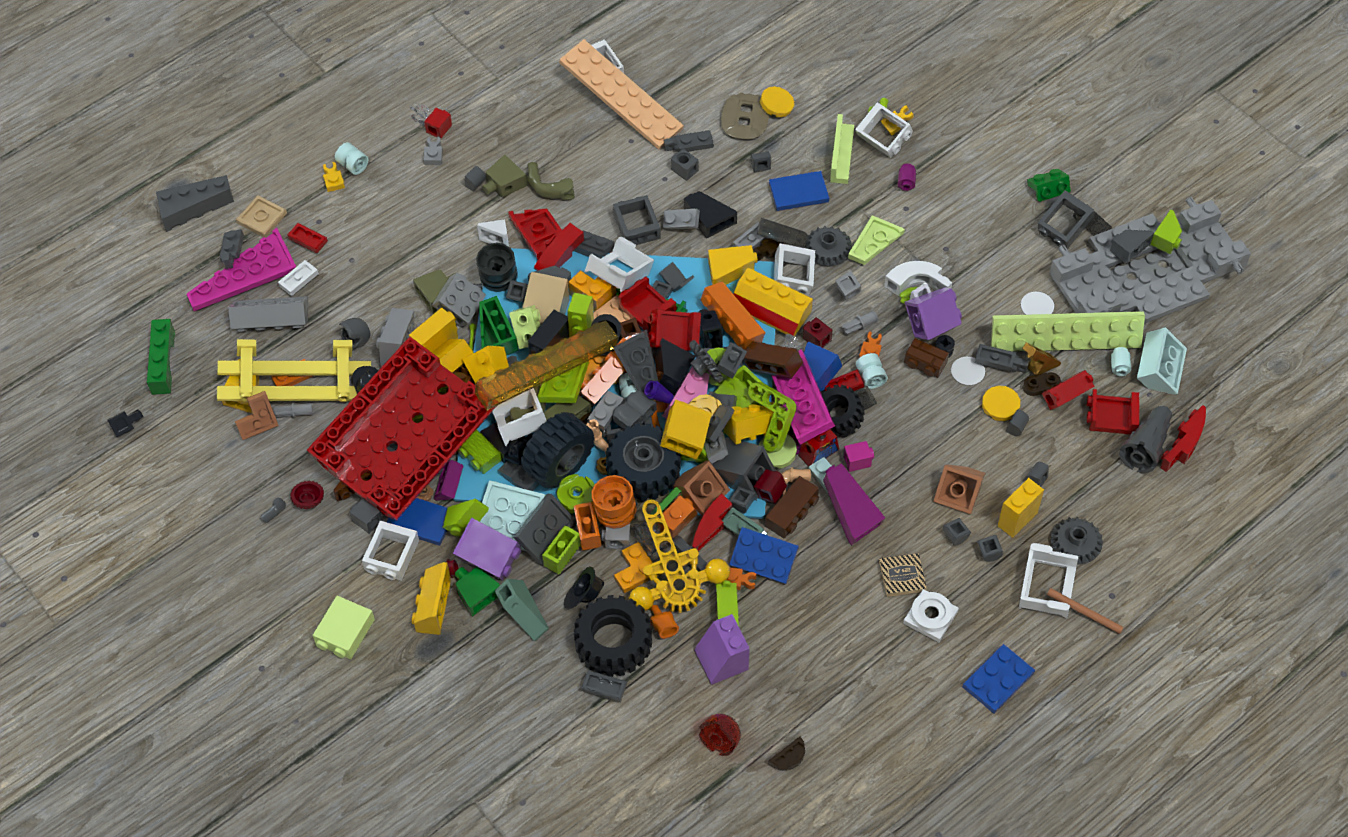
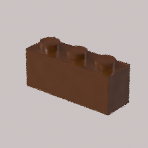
M754 341L746 349L747 353L742 360L750 371L790 379L793 378L803 364V360L795 348Z
M799 476L765 518V527L784 539L788 534H792L799 520H804L807 516L808 509L817 504L820 498L818 496L819 487Z

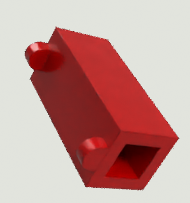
M1084 370L1041 394L1050 410L1095 387L1093 377Z

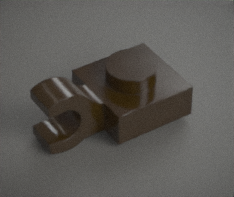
M777 235L761 241L760 247L753 249V252L757 253V261L763 259L765 255L769 258L775 256L779 244H783Z

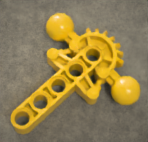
M648 500L643 504L642 510L660 560L646 565L643 568V572L651 581L656 583V588L636 587L631 591L629 599L636 601V606L641 605L645 611L653 606L655 600L661 598L666 601L663 605L665 609L669 604L672 605L671 612H674L675 606H678L679 613H682V606H685L686 610L690 611V603L697 607L694 600H703L702 597L698 596L699 593L706 594L705 590L700 589L701 584L707 581L721 584L728 579L730 567L723 559L716 558L710 560L705 569L698 572L696 570L699 557L698 550L693 548L677 554L659 503L655 500ZM653 504L657 506V512L650 515L646 512V508ZM657 523L664 525V531L660 534L653 531V527ZM663 542L671 544L669 552L664 553L660 550V545ZM670 561L678 563L676 571L671 572L667 569V564ZM690 563L691 570L685 575L683 567ZM666 574L668 581H660L657 576ZM677 580L685 582V588L681 591L674 588V583Z

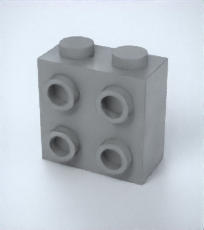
M455 273L449 277L432 306L437 310L443 308L447 312L450 311L456 318V324L463 327L470 322L479 307V302L483 301L486 294L482 292L480 287L470 283L464 275Z

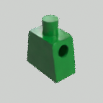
M461 567L455 572V576L459 579L455 583L457 594L472 617L498 598L495 590L500 584L481 569L475 568L468 572L464 567Z

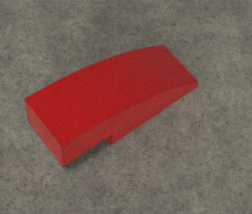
M569 223L545 249L536 262L534 269L538 271L551 266L560 268L572 257V251L584 241V232L572 223Z
M722 493L712 502L698 525L692 548L697 549L698 552L724 529L722 519L732 509V503Z

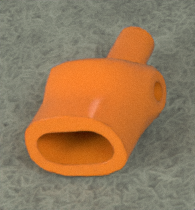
M653 605L651 611L654 616L650 618V623L654 630L663 639L677 634L679 626L675 622L673 614L669 611L662 612L658 605Z

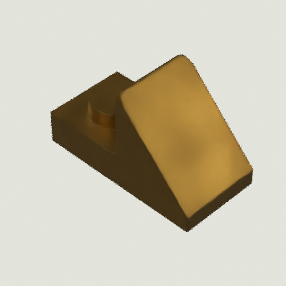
M1027 342L1022 348L1028 353L1027 357L1031 359L1028 369L1035 375L1047 372L1060 366L1062 363L1052 354Z

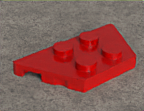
M547 208L524 210V213L514 214V211L508 212L510 220L537 260L553 239L562 231Z

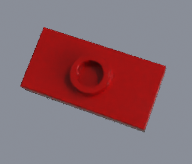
M297 223L287 234L288 239L315 253H318L328 242L327 237L300 223Z
M858 369L830 380L825 387V391H827L826 388L829 386L834 388V385L839 387L846 385L847 389L850 387L853 391L865 386Z

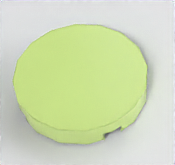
M788 434L781 450L776 452L766 450L774 467H778V469L784 468L795 460L797 453L796 443ZM763 438V439L760 441L759 445L764 447V444H763L764 438Z

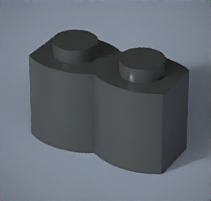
M641 390L632 392L626 398L625 403L618 405L614 409L613 421L622 429L630 426V428L634 427V424L639 423L641 426L657 410L656 402L647 398V395Z

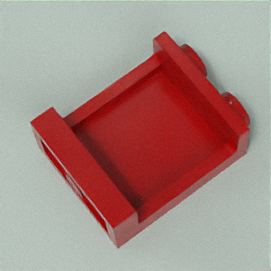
M647 276L637 280L633 286L623 290L618 296L619 307L629 317L635 318L638 325L647 330L648 334L651 332L649 315L652 313V310L661 309L676 312V302L672 298L667 301L650 286Z
M661 309L652 310V313L649 315V323L651 324V332L648 334L650 347H659L660 341L663 338L686 351H692L689 343L695 340L699 344L701 313L675 312Z
M1093 389L1092 394L1088 395L1087 407H1090V411L1087 412L1086 423H1090L1089 431L1131 435L1133 431L1137 430L1139 427L1138 392H1132L1130 398L1097 395V389Z

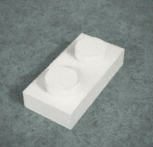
M304 260L283 277L278 284L292 296L319 273L315 267Z

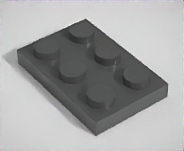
M551 493L546 494L515 534L514 539L538 564H543V553L564 526L571 528L576 520Z

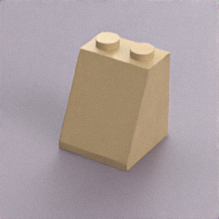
M531 272L523 308L535 305L536 309L540 312V325L553 310L565 315L570 301L568 279Z

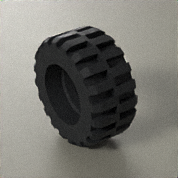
M607 595L608 598L603 599L599 597L596 598L595 603L589 602L586 605V610L582 609L579 612V618L575 620L574 624L575 648L581 662H585V666L589 670L594 668L596 673H607V676L613 677V674L623 676L626 671L630 673L635 671L636 665L642 666L645 658H648L650 648L652 647V625L650 624L649 615L645 613V609L641 605L636 606V601L633 599L628 601L625 596L619 595V598H614V595ZM610 624L622 625L633 634L627 643L614 648L600 645L594 639V636L599 629Z

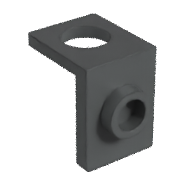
M673 262L659 272L664 281L673 286V292L678 291L694 278L692 275L686 279Z

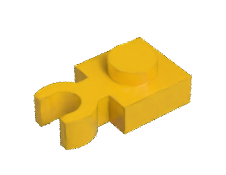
M907 105L903 106L898 114L896 111H893L894 114L904 121L911 120L914 117L912 112L908 115L905 114L909 110ZM884 118L881 120L882 125L891 136L901 130L900 127L888 119Z
M332 162L333 167L330 169L326 167V164H323L325 173L323 177L328 192L345 188L341 171H337L335 162Z

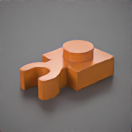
M872 332L868 333L867 342L863 341L859 358L869 353H875L879 357L882 345H879L882 338L881 334L878 335V338L873 339L871 337Z
M730 568V575L727 580L731 583H737V590H741V585L748 589H755V583L748 580L756 579V573L749 572L743 574V569Z

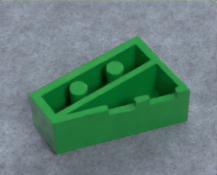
M494 296L480 301L481 349L487 346H500L505 348L506 355L519 351L517 337L498 297Z

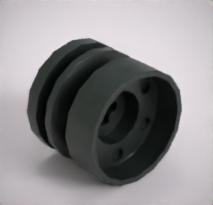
M498 242L482 247L476 257L481 283L490 291L500 292L507 290L510 280L516 281L518 277L514 252L509 246Z

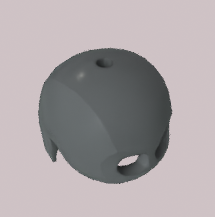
M350 318L339 324L343 326L341 338L346 340V337L352 340V345H354L352 350L365 345L369 341L370 330L367 323L362 319Z

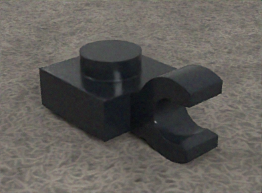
M137 409L129 415L123 411L107 419L115 436L118 437L134 429L132 423L144 416Z

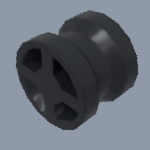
M941 335L937 338L935 347L948 352L949 357H951L955 341L951 336Z

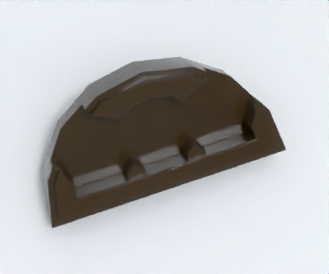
M801 736L768 760V764L782 771L797 767L803 761L805 755V743Z

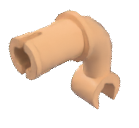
M592 419L586 425L593 431L595 437L594 445L606 454L609 443L603 439L598 421Z
M791 467V469L781 473L786 484L788 482L793 483L799 476L811 482V469H794Z

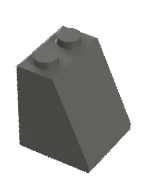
M726 437L725 442L728 455L722 460L711 464L728 487L736 490L740 486L756 493L754 486L765 469L776 471L763 446L744 441L736 445L730 438Z

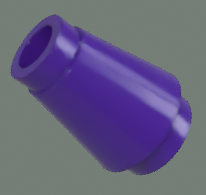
M649 381L644 389L647 398L666 404L671 403L674 397L658 381Z

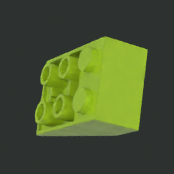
M743 365L737 370L733 379L728 376L715 393L737 396L736 406L741 408L749 407L751 404L762 406L750 398L748 388L752 383L763 382Z

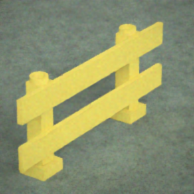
M237 339V356H241V361H218L217 374L241 375L240 386H217V401L248 402V397L263 391L266 392L269 401H351L357 393L355 386H349V376H352L359 367L371 366V361H349V357H352V340H333V357H337V361H253V356H256L257 353L256 340ZM252 375L337 376V386H252Z

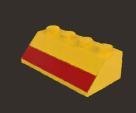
M747 268L739 279L733 293L754 319L793 338L812 312L813 298L750 268Z

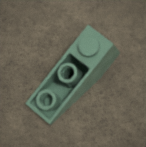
M507 578L495 590L504 609L534 641H537L549 629L523 580Z

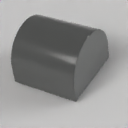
M769 151L751 154L753 172L771 169V155Z
M475 166L465 175V187L471 191L476 190L486 180L484 171Z
M510 280L506 298L524 302L528 284Z
M1020 409L1016 410L1006 432L1013 436H1020L1029 421V416Z
M1036 462L1025 479L1030 478L1041 487L1048 478V465L1043 462Z
M738 486L729 501L732 503L733 508L744 514L755 500L756 493Z
M960 518L945 524L942 528L954 545L963 543L971 534Z
M997 535L977 541L984 561L992 562L1003 556V550Z

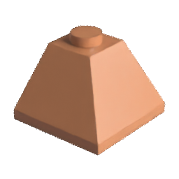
M708 460L684 472L673 485V489L677 487L682 491L683 498H688L692 501L693 507L702 516L721 493L725 496L730 491Z
M945 465L933 502L971 514L985 473L965 466Z

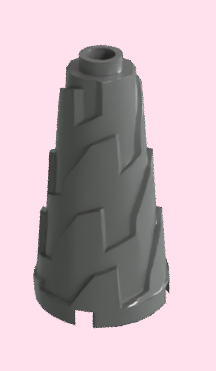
M1158 406L1154 408L1146 420L1142 421L1137 430L1133 431L1121 446L1120 458L1130 469L1133 470L1136 467L1139 468L1137 472L1148 473L1156 468L1172 418V412L1168 407Z

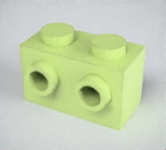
M535 305L516 309L509 313L519 349L528 347V340L541 326L539 321L541 319L540 312L536 309Z

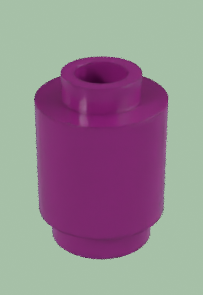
M903 164L898 173V187L904 191H909L916 186V169L912 164Z

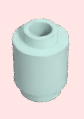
M1124 347L1115 348L1111 354L1112 372L1117 376H1126L1131 372L1130 353Z

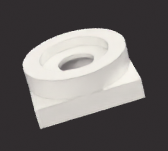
M923 589L914 600L912 608L905 617L903 624L940 642L958 613L959 608L951 604L945 596ZM928 607H935L939 611V615L936 618H928L925 615V610Z

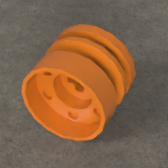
M612 475L600 479L594 485L592 501L596 517L601 524L609 528H622L635 518L637 512L633 488L628 480L621 476Z

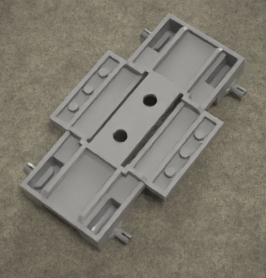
M1188 197L1185 202L1190 208L1181 211L1178 218L1182 230L1180 236L1182 242L1179 248H1174L1171 254L1164 251L1155 254L1150 253L1142 259L1132 260L1129 264L1116 266L1115 269L1109 270L1110 267L1123 262L1110 251L1112 238L1116 234H1121L1124 230H1145L1155 233L1160 223L1152 213L1089 237L1088 242L1094 249V253L1089 254L1085 248L1076 252H1069L1065 245H1061L1058 250L1063 256L1052 261L1050 275L1075 313L1144 311L1145 324L1209 299L1210 293L1202 283L1236 271L1237 274H1242L1245 271L1243 267L1247 266L1251 252L1242 240L1233 242L1219 223L1222 213L1213 200L1196 204L1192 197ZM1150 244L1134 258L1154 251L1158 248ZM1162 261L1166 262L1168 264V267H1160L1158 263ZM1134 274L1137 277V279H1128L1127 275Z

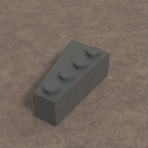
M227 175L156 192L161 219L166 232L172 230L173 226L186 224L187 220L193 217L199 218L204 216L203 214L209 210L214 211L234 202Z

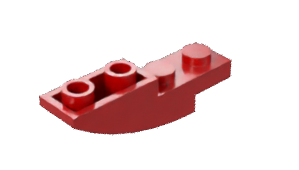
M1204 405L1198 410L1194 409L1189 416V420L1187 422L1183 421L1178 427L1177 431L1179 433L1177 440L1172 446L1173 449L1171 451L1167 450L1161 457L1163 461L1160 468L1165 472L1177 460L1185 464L1194 452L1205 424L1206 407Z

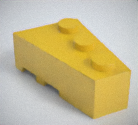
M487 346L462 359L477 387L489 396L495 397L505 392L509 395L515 393L504 347Z
M751 404L745 408L732 407L735 411L724 427V433L736 445L741 443V439L749 438L752 441L756 439L757 435H766L774 413L772 410L757 404ZM779 420L777 422V428L778 430H781L783 424L782 421Z

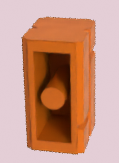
M593 502L575 505L574 512L582 550L601 547Z

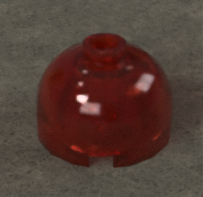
M723 713L712 714L699 726L701 730L699 738L702 743L712 752L714 750L721 752L719 754L721 756H729L740 743V727L736 720L729 715Z

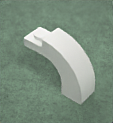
M910 261L893 268L885 277L884 287L899 296L901 292L912 285L927 283L929 287L936 291L944 287L951 288L952 282L947 277L941 275L942 268L938 265L925 261Z

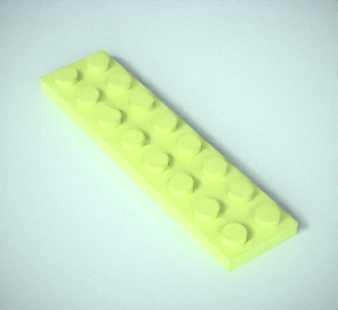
M1142 311L996 315L992 317L991 347L1008 351H1025L1022 348L1027 342L1044 351L1115 349L1118 347L1141 348L1145 314Z

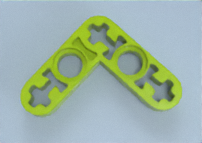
M752 383L748 388L750 398L774 412L764 438V447L769 452L779 451L783 447L795 415L796 404L789 397L764 383ZM771 394H773L775 397L774 404H771L769 402V397ZM780 404H786L788 411H786L787 409L784 406H780ZM779 420L782 421L783 424L781 430H778L777 428V422Z

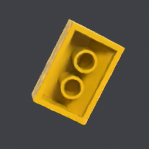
M442 562L425 569L424 577L421 576L419 587L421 588V593L417 594L416 606L418 607L417 611L413 612L412 624L415 625L416 632L441 634L451 585L447 562Z

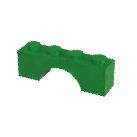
M171 319L151 321L147 384L152 395L171 394L170 349L174 347L175 330Z

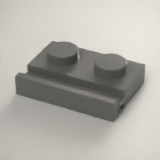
M583 230L584 241L573 251L588 257L593 254L601 259L614 248V241Z

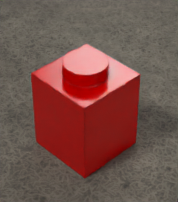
M435 108L424 121L426 133L441 139L452 126L451 114L446 110Z

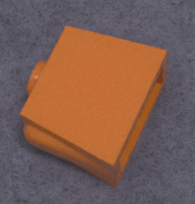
M681 495L663 512L672 539L698 514L693 507L692 501L688 498H683ZM657 523V529L661 533L664 531V525Z

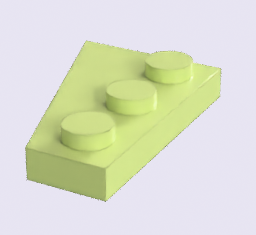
M872 215L849 252L848 258L863 265L867 264L902 236L905 229Z

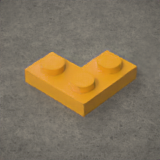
M639 542L621 550L623 557L630 567L614 574V579L624 594L650 580L644 574L643 568L653 562Z

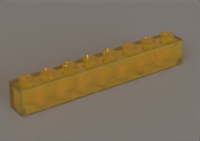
M606 320L601 323H595L589 329L580 330L568 339L564 338L553 346L545 347L537 354H530L526 359L512 363L508 368L499 369L493 375L479 379L476 382L474 393L486 410H489L612 350L617 344L618 336Z

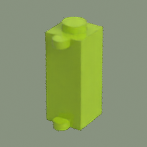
M725 580L721 584H716L717 620L733 614L739 626L737 583Z

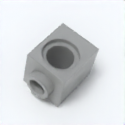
M852 271L835 280L836 287L845 301L861 292V285Z
M630 523L622 528L606 527V530L602 529V541H605L606 549L623 550L630 546Z

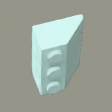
M1166 327L1146 333L1137 379L1148 389L1176 395L1179 390L1187 348Z

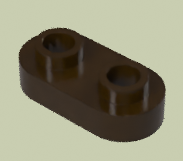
M1053 372L1029 376L1024 380L1023 391L1030 396L1042 395L1041 393L1059 384L1061 378Z

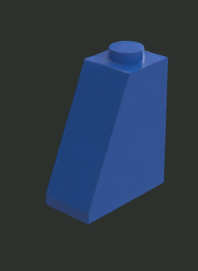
M808 341L804 354L821 392L841 369L842 364L837 354Z

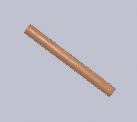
M1052 588L1047 593L1049 597L1059 602L1067 603L1070 605V608L1119 634L1124 628Z

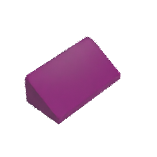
M449 460L443 467L434 500H450L455 498L463 470L462 464Z

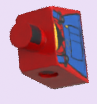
M831 429L801 444L798 456L808 467L823 457L825 459L839 450L837 436Z

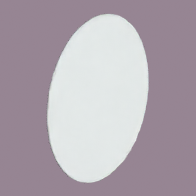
M1031 292L1022 298L1021 308L1026 315L1052 314L1054 303L1045 293Z
M961 357L952 364L951 373L959 383L974 385L984 378L985 368L981 364L974 363L975 358Z

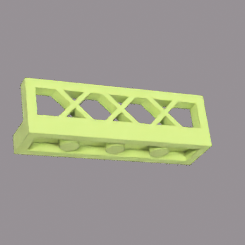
M838 114L830 182L848 184L854 125L842 124L843 114Z

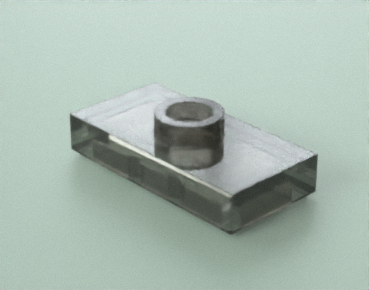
M1094 211V218L1087 225L1086 229L1094 236L1112 229V226ZM1074 212L1073 217L1079 221L1082 217Z

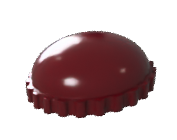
M314 481L300 482L293 487L290 493L293 505L301 509H312L318 506L324 497L323 487Z

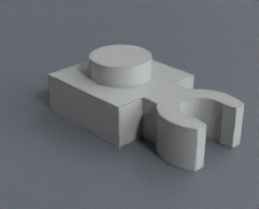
M428 137V147H424V165H442L443 149L441 139L437 137L436 142H431V137Z

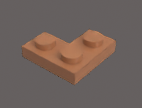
M265 391L248 397L247 400L253 414L235 421L242 440L279 426Z

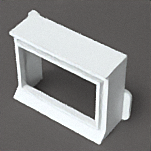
M619 237L616 240L613 252L601 259L591 254L584 272L591 271L622 292L634 285L637 280H641L649 275L654 259L635 249L636 245ZM618 259L632 267L633 270L626 273L615 265H610V263Z
M533 386L510 395L505 392L492 397L499 402L498 406L493 410V414L505 446H507L509 440L512 441L535 432L542 424L547 422ZM532 406L534 407L535 411L506 423L504 417L510 415L511 408L527 409Z
M1032 543L1019 609L1027 608L1062 615L1067 619L1070 605L1052 600L1047 601L1028 597L1035 562L1067 568L1062 594L1071 599L1078 556L1052 551L1051 546Z

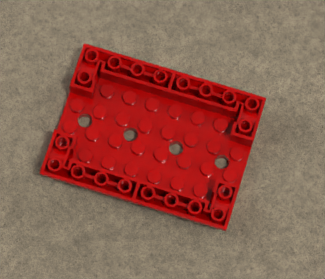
M409 336L311 444L307 452L326 471L362 499H365L377 508L383 515L397 520L498 406L499 402L469 380L465 383L441 365L440 359ZM441 387H447L449 389L448 392L443 395L439 394L438 390ZM416 415L423 416V420L420 423L413 421ZM392 443L398 445L397 450L393 452L387 450L388 446ZM370 472L372 474L371 479L367 481L362 480V475Z

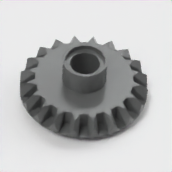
M824 226L823 228L817 227L815 231L812 230L807 235L805 248L815 250V263L824 266H834L848 258V254L852 249V242L850 241V236H847L846 232H842L840 228L835 229L833 226L826 228Z
M695 340L689 343L690 348L696 356V359L690 363L700 377L708 372L716 382L720 383L724 379L711 356Z
M1077 516L1076 518L1062 519L1060 523L1055 525L1051 533L1050 541L1053 550L1078 556L1077 564L1091 562L1102 550V534H1100L1099 528H1096L1093 522L1089 523L1086 518L1082 520Z

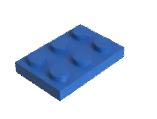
M742 527L729 565L787 584L799 546Z
M1003 644L963 684V688L995 714L1034 674L1035 669Z

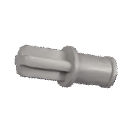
M871 311L861 317L856 316L854 320L842 325L843 333L848 335L859 329L864 330L866 326L878 322V316L875 311Z
M293 402L292 405L274 406L273 412L275 417L293 416L295 418V416L312 415V403L294 404Z

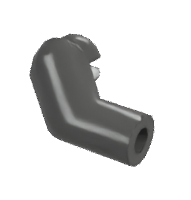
M282 498L274 499L273 506L261 515L263 521L268 523L286 508L285 501Z

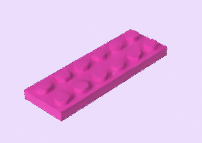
M801 349L798 352L803 360V364L792 379L771 375L777 391L792 399L796 404V412L791 426L800 444L835 427L806 356Z

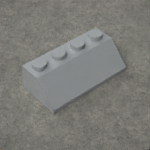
M308 296L237 300L228 307L230 328L236 329L238 332L247 331V328H255V330H265L266 327L283 329L289 325H292V328H301L308 322Z

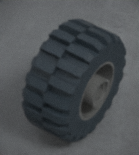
M561 412L555 414L554 417H550L546 423L542 424L527 442V447L524 449L521 458L523 470L545 488L558 487L562 479L577 473L580 467L587 461V457L590 456L591 448L594 446L593 441H595L592 429L572 413Z
M640 423L634 424V427L630 428V426L623 428V432L618 431L614 438L610 440L609 447L606 450L607 476L617 475L624 477L633 488L635 500L636 498H641V501H647V498H652V500L658 499V495L664 496L668 493V489H673V485L679 478L681 466L680 453L660 446L663 436L662 427H652L651 424L645 423V426H640Z

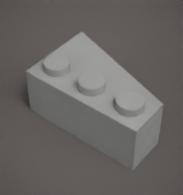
M392 308L390 315L386 316L385 326H382L381 337H378L376 344L380 352L381 367L409 338V334L414 331V310Z

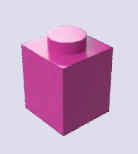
M867 441L844 446L843 457L848 471L871 467L874 452L872 447L869 448Z

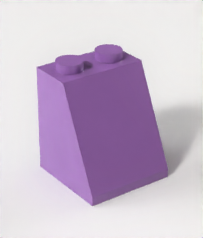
M944 287L905 301L914 337L929 340L962 324V315L956 306L955 301L957 298L952 288Z
M471 518L453 554L462 562L474 568H479L483 572L503 581L512 570L511 564L513 560L519 557L521 545L506 535Z
M733 614L713 621L695 648V653L710 684H715L749 670L750 648Z

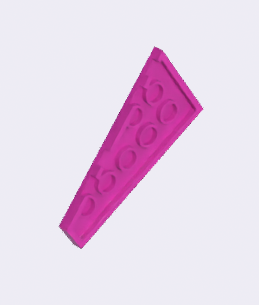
M275 228L271 235L267 238L263 237L256 246L248 248L240 254V258L234 259L233 268H224L222 271L218 270L211 279L203 281L186 295L193 311H197L286 276L296 268V265L278 229Z

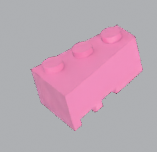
M691 367L662 416L667 419L675 399L689 404L693 398L707 394L709 374L705 373L700 377L694 368Z

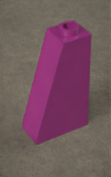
M841 463L836 467L832 465L825 471L826 475L823 482L847 540L852 546L882 525L885 517Z

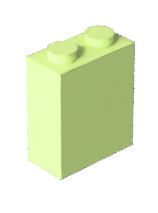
M336 596L313 634L316 646L324 651L328 649L340 658L352 659L375 620L373 611Z

